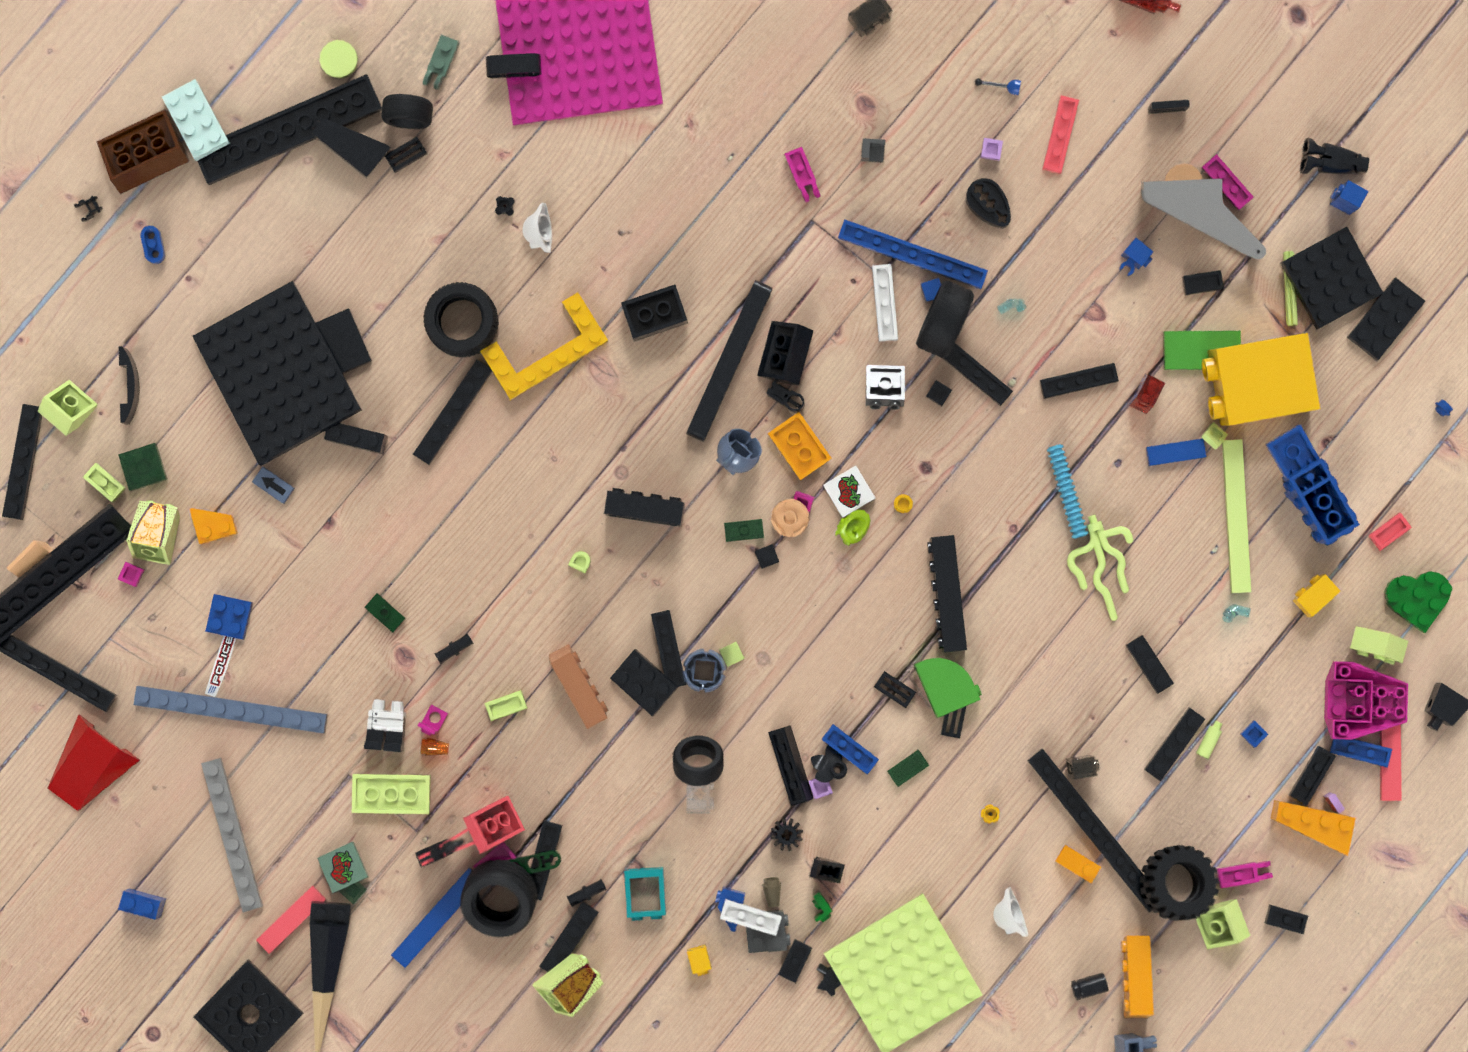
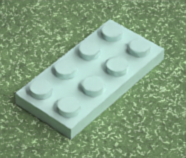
M196 79L162 96L196 161L230 144Z

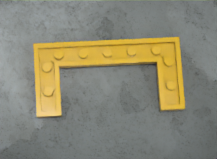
M578 292L562 301V304L581 335L516 373L497 341L480 351L510 401L608 342V339Z

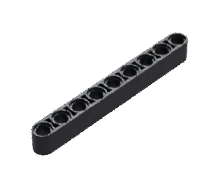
M755 280L686 432L687 435L704 442L770 297L772 287Z

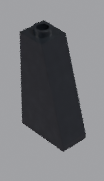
M325 118L321 121L318 119L311 127L314 137L365 178L369 176L390 149L388 145Z

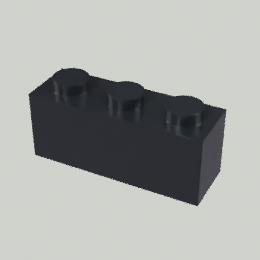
M341 423L326 430L324 440L383 455L388 436L385 434Z

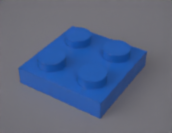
M214 594L205 632L244 640L253 602Z

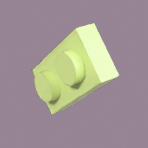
M95 463L83 476L86 481L113 503L126 489L98 463Z

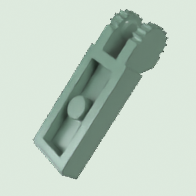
M444 35L440 36L423 79L424 85L427 86L434 73L438 76L433 88L436 90L440 88L453 61L459 41Z

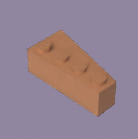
M568 644L549 654L550 664L586 728L588 729L607 719L606 712L609 710L604 701H599L597 697L599 692L594 684L591 686L588 680L590 676L585 668L582 669L579 663L581 660L576 651L573 652Z

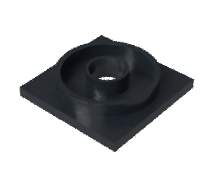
M248 959L193 1018L228 1052H268L304 1012ZM251 1004L258 1008L259 1018L256 1022L248 1023L243 1020L241 1012L245 1005Z

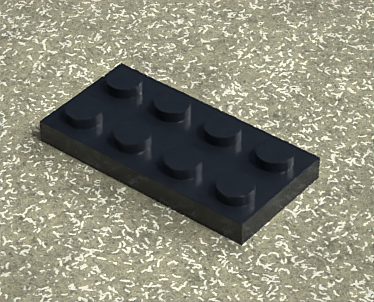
M1395 277L1347 338L1378 361L1425 303V300Z

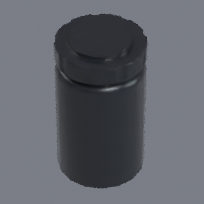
M1103 972L1078 979L1077 981H1071V988L1076 1000L1109 991Z

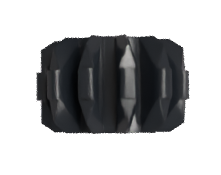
M782 818L783 825L776 821L775 824L778 829L771 828L772 832L777 833L771 835V839L778 838L774 845L778 846L782 843L780 850H784L785 845H787L788 851H791L790 844L793 843L797 848L799 845L795 840H803L802 837L797 836V834H802L803 830H795L800 824L797 822L792 826V818H790L789 824H786V819ZM784 830L792 831V835H789L790 839H785V836H781V834H784Z

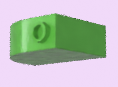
M931 658L914 665L936 719L981 700L979 696L982 693L979 686L974 685L970 675L957 663L943 658Z

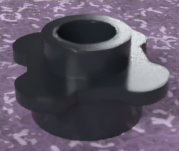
M497 197L496 214L513 215L515 200L512 197Z

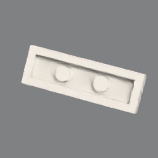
M725 899L720 916L722 920L775 936L782 918L780 915Z

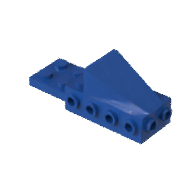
M1301 425L1293 427L1265 444L1283 475V486L1286 490L1284 494L1302 512V520L1307 526H1310L1313 531L1311 535L1317 543L1331 545L1339 537L1350 534L1354 531V528L1360 525L1357 521V515L1347 503L1346 496L1340 491L1337 480L1328 470V464L1324 459L1319 458Z

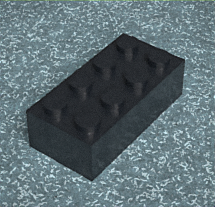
M612 488V491H607L604 509L606 516L682 527L685 503L681 502V498L670 497L669 500L662 499V495L650 494V497L643 496V492L631 491V494H627L623 489Z

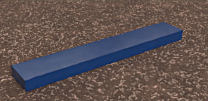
M471 868L466 870L391 954L404 968L408 966L461 906L462 890L468 875L472 871Z

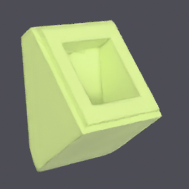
M737 642L719 650L727 667L745 659Z

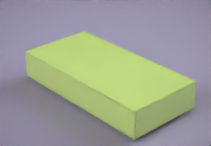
M521 690L485 703L491 721L527 709Z

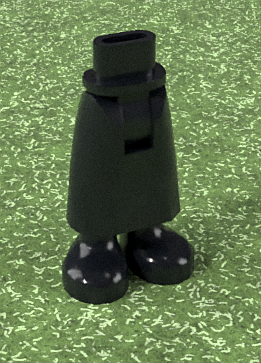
M1306 138L1303 143L1302 153L1306 156L1302 158L1300 164V173L1302 174L1309 173L1315 167H1318L1319 173L1358 174L1359 171H1368L1369 157H1362L1360 153L1357 154L1349 149L1329 143H1323L1322 146H1319L1312 138ZM1308 155H1319V158Z

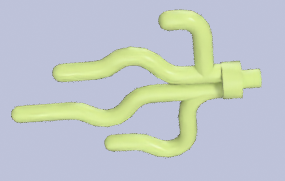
M1096 515L1088 516L1090 524L1087 525L1090 541L1087 545L1070 552L1067 558V565L1070 571L1077 577L1080 588L1086 590L1088 586L1082 570L1076 566L1075 558L1093 549L1095 550L1098 566L1093 575V583L1095 588L1104 597L1110 619L1116 621L1118 616L1108 588L1101 582V575L1106 566L1103 550L1118 560L1117 578L1122 592L1128 593L1129 587L1124 574L1125 558L1119 550L1109 545L1107 538L1123 534L1126 542L1131 544L1133 536L1131 531L1123 526L1104 531L1102 521H1097Z

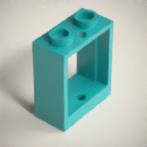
M664 867L625 869L627 918H631L632 921L643 920V917L651 916L652 920L662 919V916L666 915ZM659 877L661 910L632 911L630 878Z

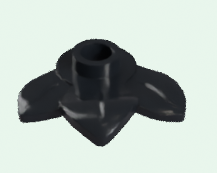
M829 745L826 747L825 755L811 757V763L818 771L815 779L819 782L827 783L832 779L839 780L847 774V766L842 762V755ZM838 767L840 773H835L834 768Z

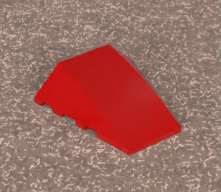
M80 714L76 719L48 785L50 791L77 811L81 810L105 788L109 787L116 779L140 761L139 758L127 749H120L93 729L94 725Z

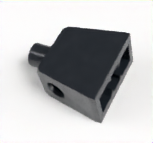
M1436 683L1425 707V712L1432 716L1427 726L1435 731L1439 730L1442 723L1447 726H1453L1468 710V699L1445 684Z

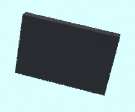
M349 308L316 322L343 374L372 361Z

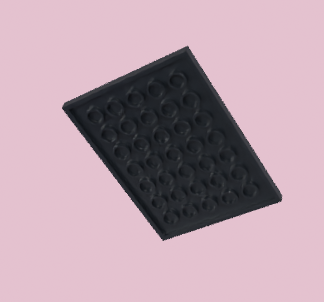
M293 281L192 336L260 466L362 411Z

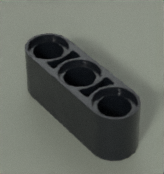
M537 53L490 55L486 57V77L488 78L532 77L542 74L541 55Z

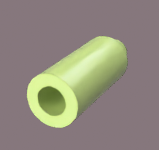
M1215 721L1213 727L1209 726L1196 754L1206 759L1210 758L1222 734V731H1220L1222 723Z

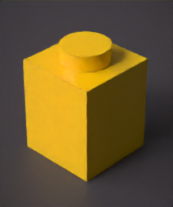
M706 944L687 949L692 973H697L698 976L708 974V970H711L712 966Z

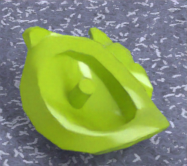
M864 510L851 512L840 520L835 536L840 534L843 543L848 546L858 543L869 529L871 522L869 514Z

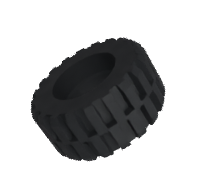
M1176 845L1154 852V856H1150L1146 860L1148 865H1143L1141 870L1144 872V876H1140V882L1143 883V888H1140L1141 894L1145 893L1146 898H1144L1146 904L1152 905L1150 909L1154 913H1159L1160 917L1164 919L1169 918V920L1173 921L1190 920L1209 911L1208 906L1214 905L1216 900L1213 897L1218 895L1219 889H1216V884H1219V878H1215V873H1217L1216 867H1211L1212 861L1209 857H1203L1204 852L1195 850V847ZM1177 864L1182 865L1188 870L1193 881L1190 896L1182 902L1175 900L1169 894L1166 887L1167 873L1173 865Z

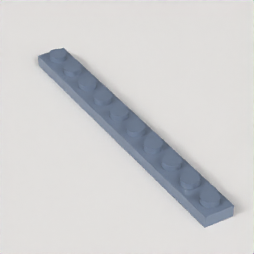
M136 686L133 704L317 733H325L328 715Z

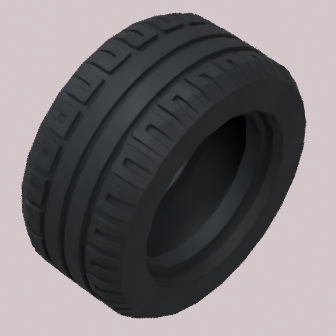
M950 281L942 282L916 341L918 348L929 353L931 352V354L937 355L940 358L948 357L974 299V294L971 290L965 289L958 284H953Z
M456 282L444 285L431 295L432 297L429 298L427 306H425L423 322L427 335L437 348L450 356L471 357L479 354L482 349L493 342L495 334H497L499 317L493 301L481 288L466 282ZM460 300L473 302L481 311L482 321L479 330L473 336L464 340H455L445 335L441 327V317L448 305Z
M490 860L481 863L471 871L463 887L460 898L463 916L475 930L492 937H507L516 934L524 929L532 918L537 902L536 884L532 876L516 863L506 860ZM489 885L504 886L515 894L519 905L510 911L499 912L492 910L481 900L479 892Z

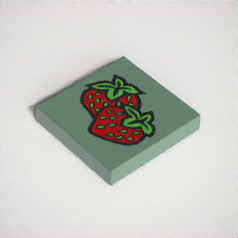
M350 842L317 858L332 894L369 877L354 842Z

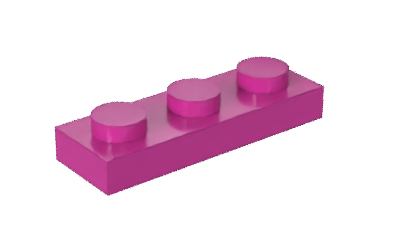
M1217 154L1201 167L1210 179H1222V192L1238 211L1254 198Z

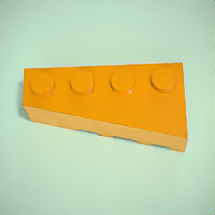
M1274 800L1270 819L1348 856L1356 818Z
M1126 936L1124 941H1121V952L1124 953V960H1122V972H1124V1018H1149L1154 1015L1150 936Z

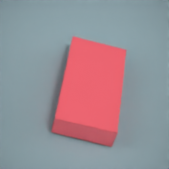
M1400 512L1368 536L1379 551H1381L1412 527Z

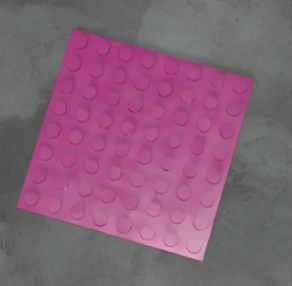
M496 0L503 55L527 53L541 55V75L506 78L513 126L663 104L648 0Z

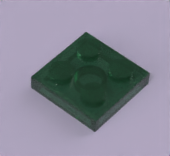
M157 443L118 454L129 491L168 480Z

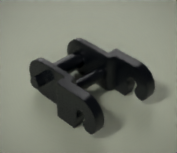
M91 196L86 201L82 199L78 201L79 204H74L75 208L85 204L89 210L86 218H81L82 222L90 220L94 217L95 213H100L103 209L96 202L97 196ZM93 203L96 209L91 210L89 204Z

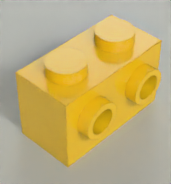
M1316 574L1309 580L1310 584L1306 588L1302 587L1295 593L1296 597L1292 601L1307 617H1313L1341 592L1326 574Z

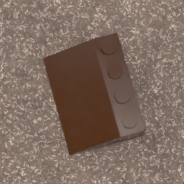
M166 109L97 141L110 181L120 194L189 162L186 151Z

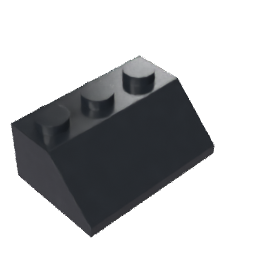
M772 321L757 376L799 386L814 330L800 324Z

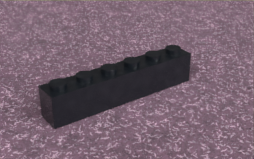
M954 535L931 537L930 542H927L928 554H932L929 568L930 573L934 572V580H931L932 591H936V599H933L934 610L938 611L939 617L936 618V629L940 630L941 635L938 638V647L942 649V653L967 650Z

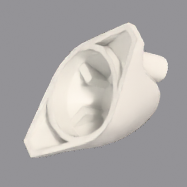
M541 203L534 214L525 220L523 235L530 242L531 249L541 247L544 252L550 253L552 243L551 221L546 203Z
M1011 887L1005 890L1002 901L994 908V920L1000 928L1005 930L1007 935L1017 932L1026 937L1029 934L1023 913Z

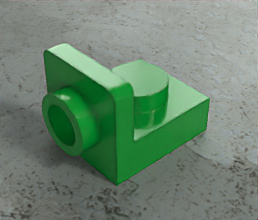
M818 890L813 894L814 900L812 902L818 910L822 909L823 911L816 915L814 919L816 922L820 920L824 922L831 917L830 913L833 911L822 893Z

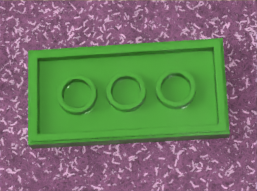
M1164 331V370H1202V359L1209 358L1208 350L1241 344V331Z

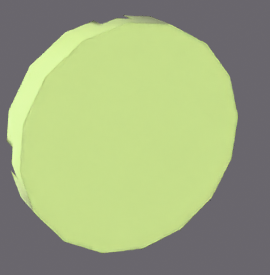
M335 40L323 47L319 61L327 75L343 79L349 77L355 71L358 56L351 44L342 40Z

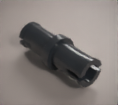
M467 633L455 642H449L447 647L434 654L440 664H442L452 656H458L460 651L474 643Z
M602 879L587 887L585 885L582 886L581 890L568 895L567 899L571 907H574L587 899L588 901L591 900V897L607 889Z

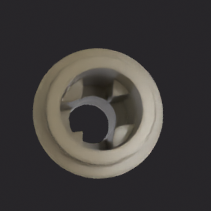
M777 877L765 878L762 887L768 907H777L780 905L781 882H779Z

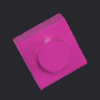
M796 491L793 499L803 503L810 515L815 497Z
M125 562L118 580L137 587L145 569Z

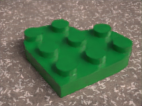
M1432 571L1420 574L1416 578L1405 575L1399 576L1387 583L1384 590L1386 604L1392 611L1422 633H1426L1447 604L1451 596L1452 585L1449 584L1444 575Z

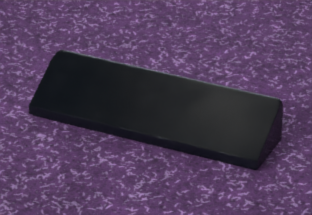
M791 726L768 732L791 806L812 800L813 795Z

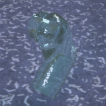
M1008 299L998 305L997 308L1001 314H1004L1015 307L1018 312H1021L1027 306L1023 299Z
M1233 604L1224 610L1222 619L1230 623L1237 615L1249 617L1251 608Z

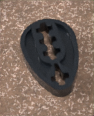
M988 178L978 179L969 186L966 192L968 208L978 218L991 226L998 228L1007 227L1011 221L1010 207L1000 186ZM975 185L982 187V194L987 193L989 195L987 197L989 202L994 201L993 209L986 207V200H980L981 194L979 192L974 193ZM998 214H999L1000 216H1004V215L1006 216V219H1005V222H1006V223H1004V222H1000V223H999V222H998V219H999Z

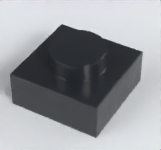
M936 380L926 397L942 407L952 390Z
M773 544L755 551L761 569L779 563Z

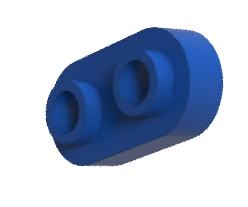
M146 226L140 233L145 258L153 264H159L165 259L161 232L154 226ZM151 233L155 235L153 239H149ZM154 252H159L158 257H153Z

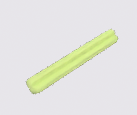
M1293 251L1284 252L1283 261L1292 257L1295 253ZM1284 271L1286 325L1292 327L1298 325L1297 297L1294 286Z

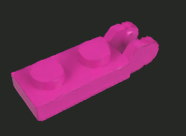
M799 147L785 153L784 156L805 203L810 201L805 189L809 185L812 187L814 196L816 198L821 197L816 185L815 176L803 148Z
M1270 861L1217 868L1219 887L1227 888L1273 878L1272 873L1266 872L1258 875L1257 868L1271 866Z

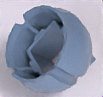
M732 429L720 439L717 446L718 458L716 461L732 475L748 472L758 463L762 448L756 437L751 438L750 432L743 429Z
M704 649L695 650L684 661L683 666H685V670L682 671L683 677L691 689L697 692L704 690L705 693L716 690L723 683L726 665L723 658L717 652L710 649L707 652ZM696 660L715 662L713 681L694 679Z

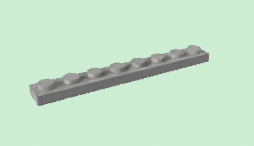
M222 758L201 763L242 911L246 912L263 906Z

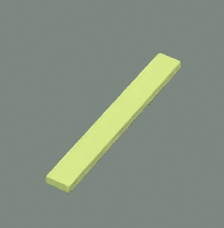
M1242 439L1224 440L1222 442L1230 589L1231 593L1251 592L1243 441Z

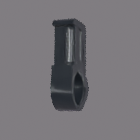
M774 380L771 388L767 390L768 397L786 407L790 412L797 413L802 411L805 406L803 396L793 390L786 389L782 385L777 384V380ZM791 397H800L802 405L792 400ZM788 401L794 406L798 407V409H792L789 406Z

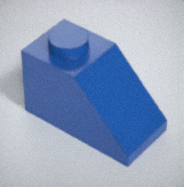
M722 887V891L718 890L715 902H719V911L722 913L725 899L743 904L745 892ZM726 921L730 930L735 932L737 924Z

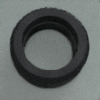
M391 94L383 99L381 117L386 124L405 129H424L431 125L433 104L428 99L409 94Z
M700 735L690 736L681 740L674 749V773L680 781L687 785L698 787L711 784L723 772V750L719 743L712 738ZM692 755H705L713 760L704 767H693L684 762L686 758Z

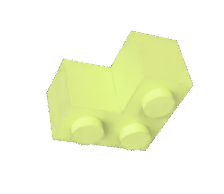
M1356 626L1350 649L1357 651V655L1368 657L1369 654L1374 655V659L1394 665L1395 662L1403 663L1408 640L1390 633Z

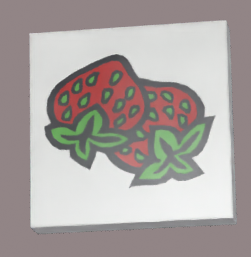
M857 466L852 467L823 485L842 518L875 499Z

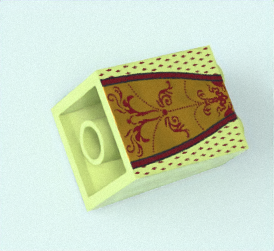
M139 501L126 540L132 558L167 565L171 564L180 519L177 507L171 504L161 505L153 501Z
M571 954L538 979L532 986L555 1013L573 1017L602 986L603 981L599 978V972L588 965L589 961L582 954Z

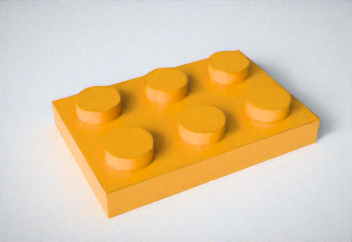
M797 412L768 433L800 481L832 459L800 412Z

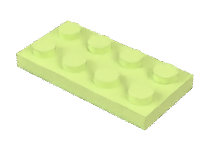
M352 774V813L430 814L431 775Z

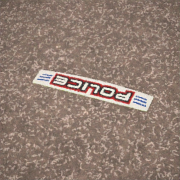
M223 636L205 694L216 697L225 676L236 638Z

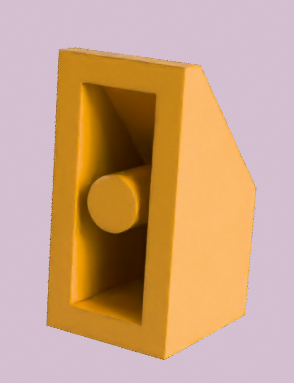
M1064 845L1055 860L1091 884L1101 869V866Z

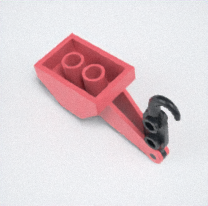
M506 796L464 817L466 829L429 850V852L419 856L418 859L423 866L433 860L436 861L476 844L479 853H482L525 829L509 796ZM469 831L474 841L465 844V839H455Z

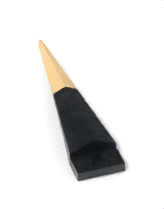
M311 902L310 944L315 1052H320L349 927L351 903Z

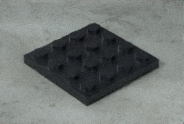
M1348 227L1337 231L1280 263L1293 284L1316 330L1383 294L1380 285Z

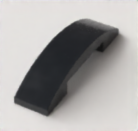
M118 346L119 366L127 368L128 403L120 404V423L129 425L138 406L140 394L139 375L131 353L127 348Z

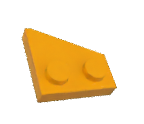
M195 508L190 509L199 544L238 534L233 515Z

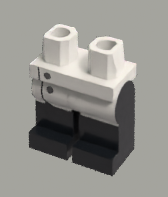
M375 699L372 709L368 713L364 749L391 752L404 751L406 712H404L403 702L392 701L391 711L384 710L385 700Z

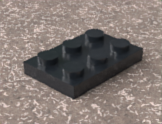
M637 649L631 652L610 677L612 681L651 716H655L678 688L676 684Z

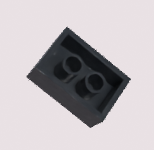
M675 284L621 302L634 342L688 324Z

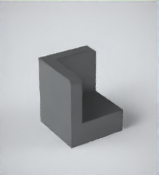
M863 138L861 161L882 163L884 161L886 140Z

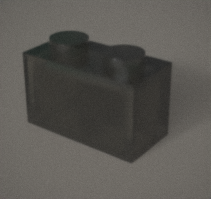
M867 0L848 13L847 19L860 37L864 34L868 36L876 29L875 27L881 23L883 25L891 19L890 16L893 10L886 0Z
M1083 755L1066 758L1069 778L1081 779L1097 776V771L1100 770L1098 759L1095 760L1094 756Z

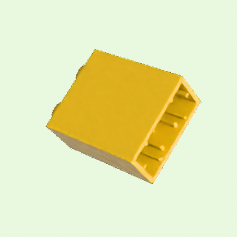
M1308 333L1208 350L1209 358L1202 359L1203 377L1206 382L1213 381L1215 396L1208 398L1209 413L1212 420L1219 419L1220 425L1229 426L1320 409Z

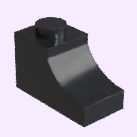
M816 857L813 860L809 877L840 883L845 864L827 858Z

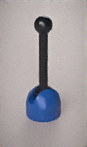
M977 78L975 85L1007 88L1008 92L1012 95L1019 96L1021 80L1015 79L1011 80L1008 84L982 81L980 78Z

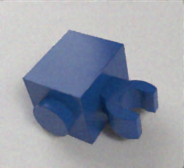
M1135 238L1121 254L1126 261L1120 265L1119 269L1122 270L1124 266H1128L1130 272L1127 276H1131L1134 273L1135 267L1138 270L1142 266L1146 268L1153 259L1150 257L1153 251L1138 238Z

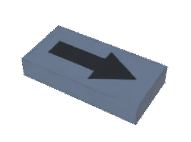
M265 467L260 469L252 483L283 504H285L295 489Z

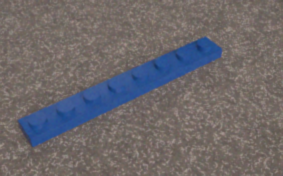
M845 219L838 239L978 289H982L988 272L986 269Z

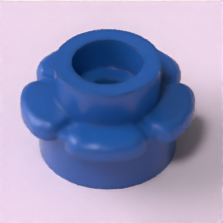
M1441 399L1435 403V410L1442 417L1445 415L1450 416L1453 408L1445 400Z

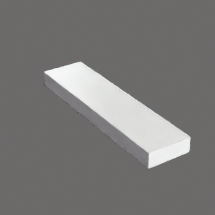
M891 264L873 265L872 273L879 342L898 340Z

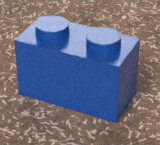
M1348 180L1333 190L1330 196L1332 198L1330 205L1351 215L1361 207L1369 191Z
M129 888L123 891L118 910L156 920L162 916L166 898Z

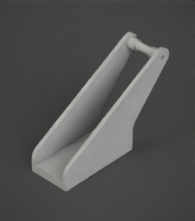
M1222 179L1141 182V196L1146 203L1251 258L1261 259L1265 256L1266 248L1224 205L1222 200Z

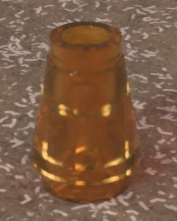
M429 737L427 739L422 738L420 754H425V756L448 755L449 743Z

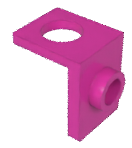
M430 705L423 721L419 722L417 726L421 728L420 731L429 736L431 734H438L448 713L434 705ZM432 712L440 714L441 719L438 723L431 722L430 714Z

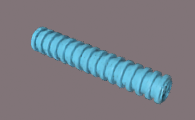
M1059 444L1049 447L1047 452L1050 453L1048 457L1051 458L1050 463L1053 464L1052 469L1055 471L1053 472L1056 475L1055 481H1058L1056 485L1060 488L1058 490L1061 492L1060 498H1063L1061 502L1065 505L1063 509H1066L1065 515L1068 516L1067 521L1070 523L1068 526H1071L1070 532L1073 533L1071 537L1075 539L1086 536L1089 533L1085 529L1087 526H1084L1085 520L1082 519L1084 515L1080 512L1082 511V508H1079L1080 502H1077L1079 498L1075 495L1077 491H1074L1075 485L1072 484L1074 482L1071 479L1072 474H1069L1070 468L1067 467L1069 463L1066 462L1065 459L1067 457L1064 456L1065 451L1062 450L1064 446Z

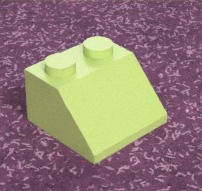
M68 380L43 397L38 412L67 436L80 427L98 404Z
M1237 899L1209 906L1208 912L1196 918L1207 949L1238 944L1250 936Z

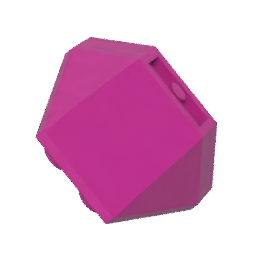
M1333 661L1325 680L1324 719L1331 739L1352 740L1407 723L1408 683L1355 662Z

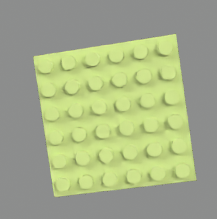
M923 893L824 952L826 959L881 1052H890L983 995Z

